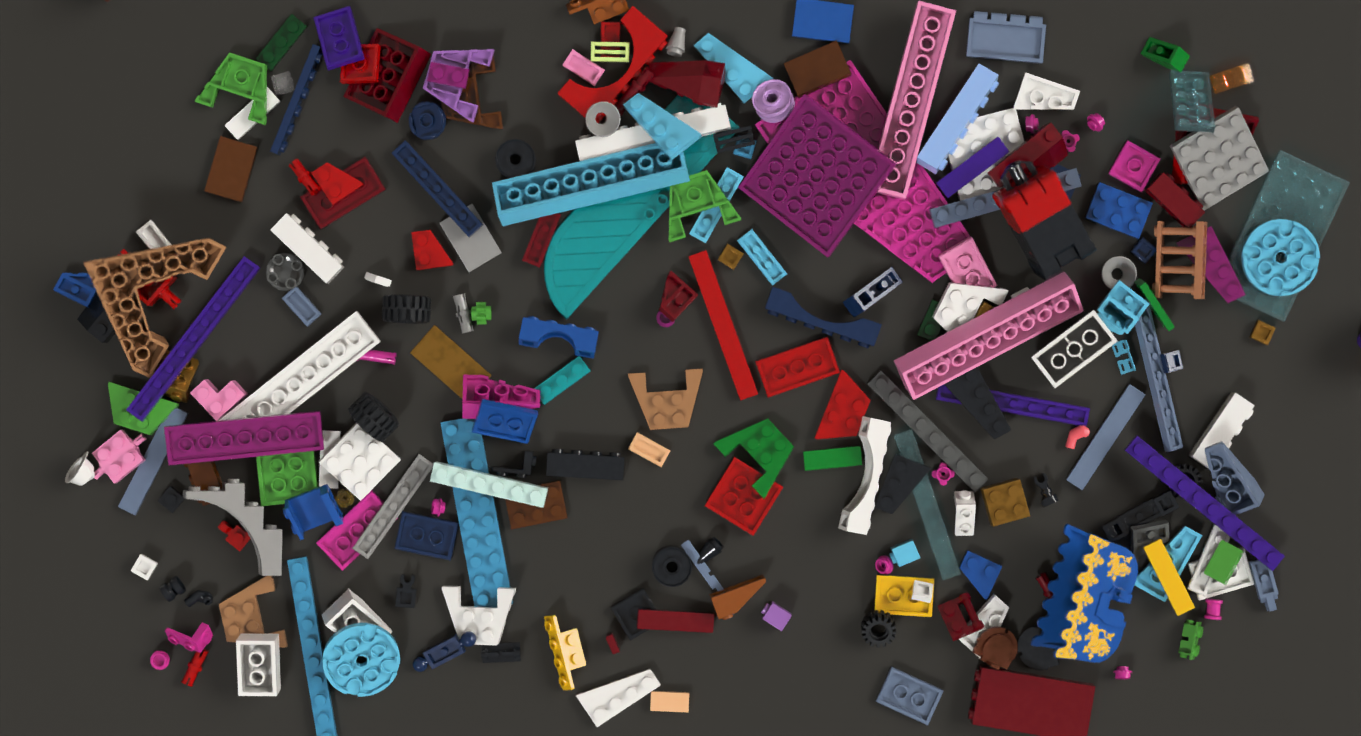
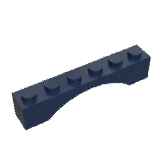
M776 287L771 288L764 308L768 310L767 314L776 317L779 314L786 316L785 320L793 323L799 320L804 322L803 326L813 330L815 326L822 328V333L830 336L833 333L841 335L840 339L851 342V339L859 341V346L868 349L869 346L875 345L882 325L865 318L847 323H832L821 320L805 311L790 292Z

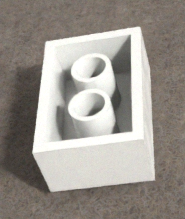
M241 633L236 640L238 696H277L281 689L279 634Z

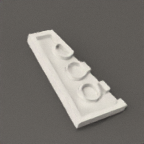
M647 669L609 684L576 694V697L596 727H598L661 684L652 670Z

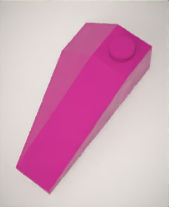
M463 375L462 419H475L482 399L528 409L540 408V390L522 385L512 386L506 384V381L499 380V382L490 380L485 375Z

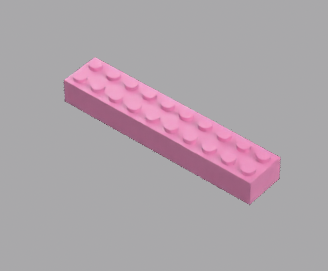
M922 1L916 3L878 145V150L897 163V165L877 193L902 200L907 197L956 10Z
M1062 272L894 360V363L906 390L912 399L915 400L1080 314L1084 310L1073 281L1065 272Z

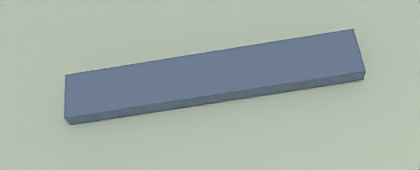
M1131 384L1127 385L1065 480L1081 490L1084 489L1146 394Z
M180 408L174 409L165 422L160 424L144 455L146 460L138 466L118 505L119 508L137 515L167 456L164 427L182 425L189 414L188 412Z

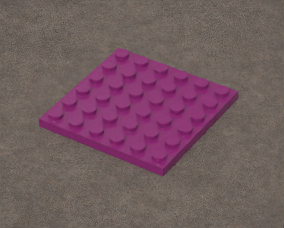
M804 94L738 188L828 258L897 163L807 94Z

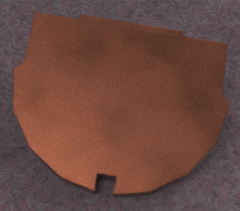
M999 626L991 627L982 632L977 638V643L972 651L981 656L980 660L997 670L1000 667L1008 669L1018 651L1017 640L1014 634L1008 629L1005 632L1006 628Z

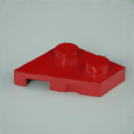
M328 162L311 173L332 205H335L364 185L363 182Z
M431 230L411 232L417 271L454 266L453 261L449 258Z

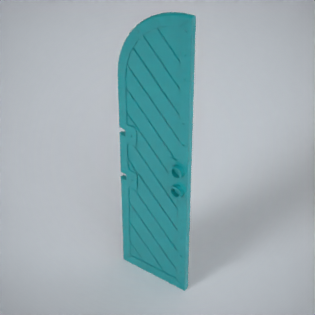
M677 95L664 110L673 115L679 112L688 114L692 113L691 110L702 107L705 110L710 107L698 105L686 96L681 97ZM729 118L731 130L740 128ZM736 133L718 137V141L730 139ZM714 134L701 137L683 151L689 175L701 172L717 155L713 138ZM726 144L720 145V149H722ZM670 186L574 209L556 229L545 255L544 277L550 299L566 320L668 209Z

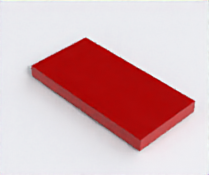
M828 336L755 361L767 397L840 373Z

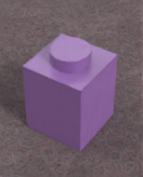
M773 601L770 604L766 603L761 611L763 614L762 619L780 631L784 629L792 616L789 611Z

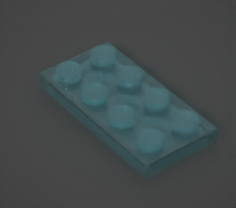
M1170 70L1169 79L1175 130L1214 132L1215 119L1209 72L1182 71L1180 73Z

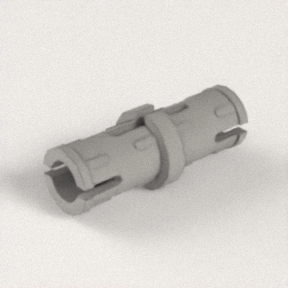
M465 293L453 296L457 310L456 317L459 319L462 333L474 331L470 317L471 310L468 309Z

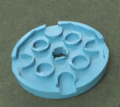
M1286 219L1270 220L1257 226L1246 238L1241 254L1243 271L1249 282L1259 291L1272 296L1292 295L1306 288L1317 274L1320 258L1319 247L1313 234L1302 224ZM1278 252H1282L1285 255L1283 263L1276 261Z
M355 623L341 628L328 640L323 651V669L330 684L344 694L357 695L358 697L370 696L381 692L393 682L400 664V652L393 636L382 627L371 623ZM358 656L367 657L366 662L362 664L358 663L356 659Z

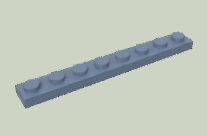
M1077 168L1057 173L1064 191L1082 186ZM998 190L930 209L934 228L1000 210L992 197V194Z
M1148 306L1139 317L1135 328L1165 452H1171L1183 448L1167 376L1163 370L1160 357L1161 351L1151 309Z

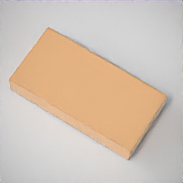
M638 432L628 448L630 451L659 467H662L671 451Z
M651 691L650 711L689 712V692Z

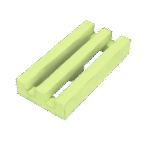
M591 42V62H629L630 42ZM595 46L626 47L625 50H595ZM595 54H620L625 55V58L595 57Z

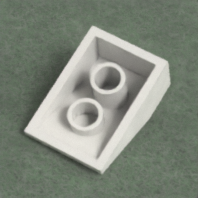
M349 588L322 614L325 626L334 633L345 626L355 623H371L382 627L390 634L393 632Z

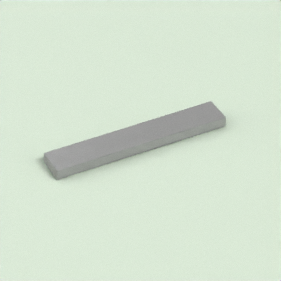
M418 454L353 546V550L366 559L370 558L433 468L434 464Z

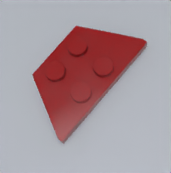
M844 370L840 371L815 434V439L857 436L862 417L865 416L871 400Z

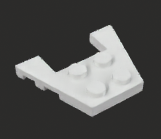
M949 282L932 317L949 332L974 319L984 298L997 305L1003 304L1008 290L1005 288Z
M442 586V591L459 639H461L463 633L470 631L476 636L474 645H498L516 588H497V607L461 606V586Z

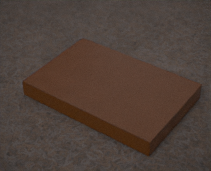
M837 41L784 63L798 98L852 75Z
M220 136L204 191L243 202L258 147Z

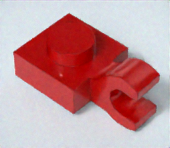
M224 520L218 526L221 531L228 534L225 540L238 551H241L250 540L247 531L239 524L233 528Z

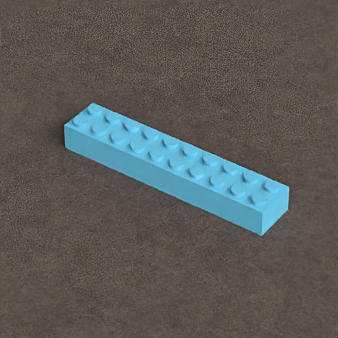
M656 143L492 182L498 217L502 226L689 182L690 179L684 152L671 160Z

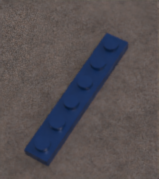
M312 45L270 152L281 155L287 149L288 142L286 140L288 135H292L295 124L293 123L295 118L301 114L302 106L300 105L302 100L306 99L310 89L308 85L310 81L313 82L316 76L317 63L320 64L323 59L322 48L317 45Z
M406 140L392 152L394 157L469 238L483 226L480 220Z

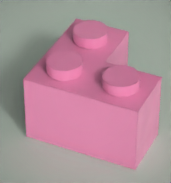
M206 379L190 392L216 421H219L248 395L236 380L230 381L219 391L209 379Z

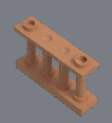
M1157 221V225L1154 226L1157 248L1155 283L1152 284L1153 294H1155L1156 298H1162V293H1191V295H1194V299H1205L1207 222L1196 221V226L1186 228L1165 227V222ZM1164 235H1193V237H1196V242L1192 247L1164 246ZM1164 254L1192 255L1195 257V264H1192V266H1163ZM1163 273L1192 274L1194 276V284L1163 285Z

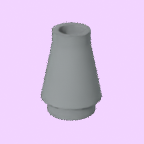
M675 27L666 46L667 54L681 57L682 53L685 52L686 30L684 28Z

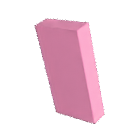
M573 49L562 65L593 86L597 84L605 69Z

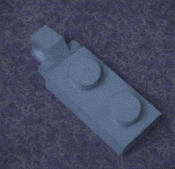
M1258 559L1249 561L1258 599L1261 603H1265L1267 611L1277 610L1275 599H1278L1279 593L1273 571Z

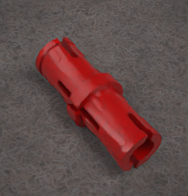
M295 159L292 161V164H289V167L298 177L299 183L306 187L311 196L316 195L321 190V187L313 179L311 172L306 170L299 159Z
M204 649L201 656V653L195 652L181 680L183 684L186 685L190 678L187 686H193L198 672H201L203 669L202 664L209 653L208 650Z

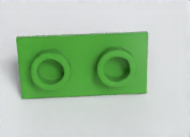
M1187 619L1186 623H1184L1182 636L1189 637L1188 641L1181 640L1178 652L1180 657L1187 658L1189 655V660H1194L1195 656L1198 657L1200 646L1197 645L1198 639L1202 637L1204 629L1201 626L1202 622H1196L1195 625L1194 620Z

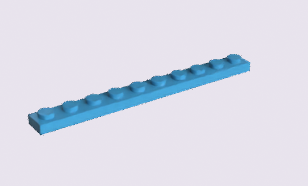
M307 556L288 559L287 563L316 735L337 736L329 683L323 669V648Z

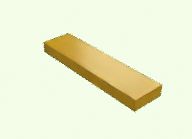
M1159 538L1143 546L1176 615L1180 616L1195 608L1162 540Z

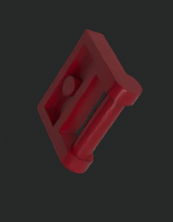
M968 592L937 606L953 641L984 628L982 620H979L970 601L971 596ZM964 604L973 623L972 625L967 626L959 605Z

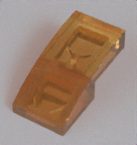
M1249 63L1209 76L1215 94L1254 82Z

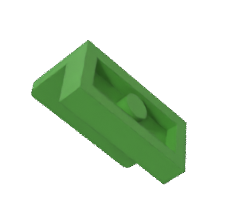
M1221 540L1204 574L1226 586L1244 551Z

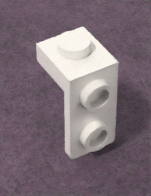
M966 490L954 491L956 507L955 536H973L976 511L974 492Z

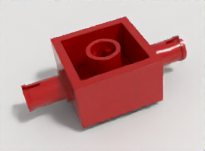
M125 249L120 251L122 255L128 254V252ZM174 275L169 279L148 283L143 287L137 288L140 300L147 306H153L162 298L172 309H175L182 300L169 289L178 277Z

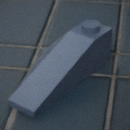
M1222 441L1206 447L1204 450L1208 467L1212 474V485L1215 488L1216 500L1234 515L1259 507L1264 498L1263 491L1255 478Z

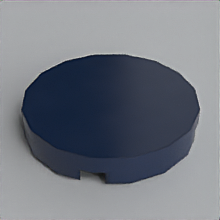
M430 101L420 102L414 106L412 113L409 115V127L412 133L420 139L433 140L439 137L445 129L446 115L443 109L436 103Z

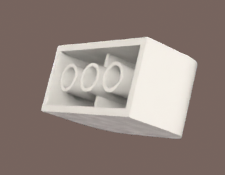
M1093 310L1031 358L1054 388H1056L1114 345L1118 340Z

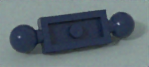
M467 631L462 634L461 639L455 634L423 652L425 658L417 657L414 659L413 668L418 672H423L429 664L434 669L465 653L466 649L464 646L471 647L475 644V634Z

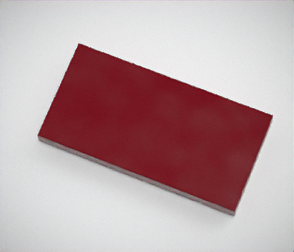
M366 157L343 170V172L363 182L364 185L335 205L331 204L322 189L313 196L310 195L309 191L300 196L320 230L386 190Z

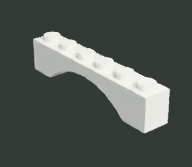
M862 417L859 437L865 453L864 476L856 495L842 509L839 529L867 535L871 526V513L875 507V495L879 489V476L883 470V458L887 452L886 444L891 433V422Z

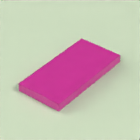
M373 490L343 517V524L332 527L316 543L342 571L360 555L352 548L384 504Z

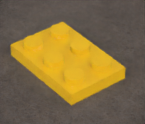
M876 575L874 610H878V613L883 610L884 614L888 612L890 615L932 617L933 593L930 603L911 598L914 580L932 583L934 592V578Z

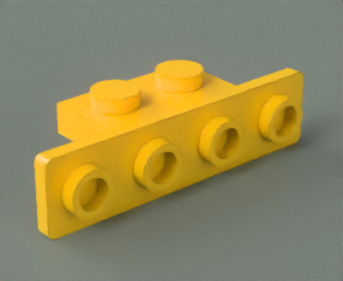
M556 615L544 616V626L550 638L549 645L553 650L554 665L559 674V684L563 690H573L575 688L570 670L586 665L578 630L573 628L560 632Z

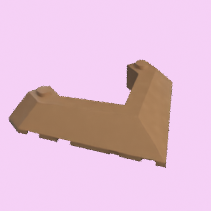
M210 238L84 262L133 371L150 378L169 347L165 337L149 330L137 288L143 287L148 283L169 279L177 274L189 272L208 280L226 249L225 245Z

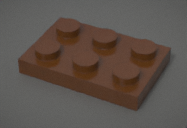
M561 481L539 484L540 486L549 487L543 508L505 499L511 529L568 518Z

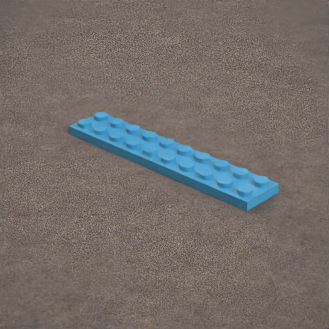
M456 419L440 422L448 464L489 473L482 434L472 433L475 419ZM452 487L474 607H497V588L511 587L494 496Z

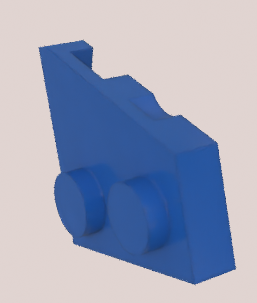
M62 273L53 289L55 292L87 308L90 307L97 294L90 275L87 273Z
M966 550L959 568L981 596L987 600L1002 566Z

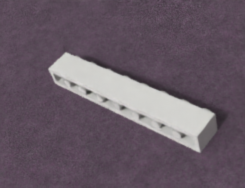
M718 103L717 108L710 107L703 110L700 107L692 109V113L684 114V112L673 114V116L700 132L702 137L731 130L726 106L721 105V103ZM635 123V126L630 128L628 126L618 127L615 133L607 137L583 135L579 137V140L575 141L580 161L656 143L638 123Z

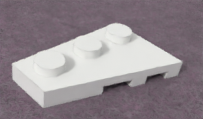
M1025 73L1013 109L1074 110L1080 91Z
M993 594L976 613L979 620H982L984 628L959 640L973 651L977 638L982 632L991 627H1001L1009 607ZM970 619V621L967 623V626H970V625L973 624L972 621H971V619Z

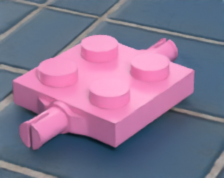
M119 430L92 452L100 466L94 472V478L97 480L105 473L113 483H118L143 463L146 459L140 453L138 446L147 440L144 437L145 435L141 433L133 440L124 430Z

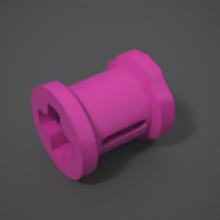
M1205 599L1207 611L1204 618L1222 620L1220 608L1223 600Z

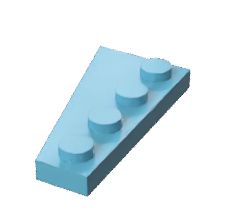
M709 33L694 45L705 60L725 63L724 81L744 104L752 98L757 86L764 81L773 79V77Z
M639 93L623 104L628 113L671 160L702 137L700 132Z
M1183 526L1165 545L1179 576L1202 537L1201 534L1186 526ZM1149 562L1137 575L1135 586L1166 602L1168 597Z

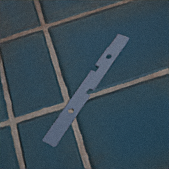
M687 540L681 544L712 590L714 588L717 591L723 590L716 577L709 575L711 570L706 563H697L700 555L691 542Z

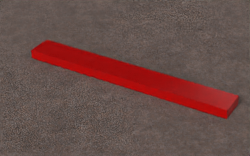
M707 250L688 256L740 401L758 394Z

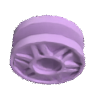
M771 79L764 81L753 92V107L758 116L768 123H777L785 120L794 109V96L788 85L781 80Z

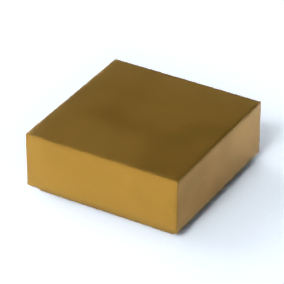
M727 244L718 261L734 270L744 253Z
M1257 320L1249 338L1268 345L1276 328Z

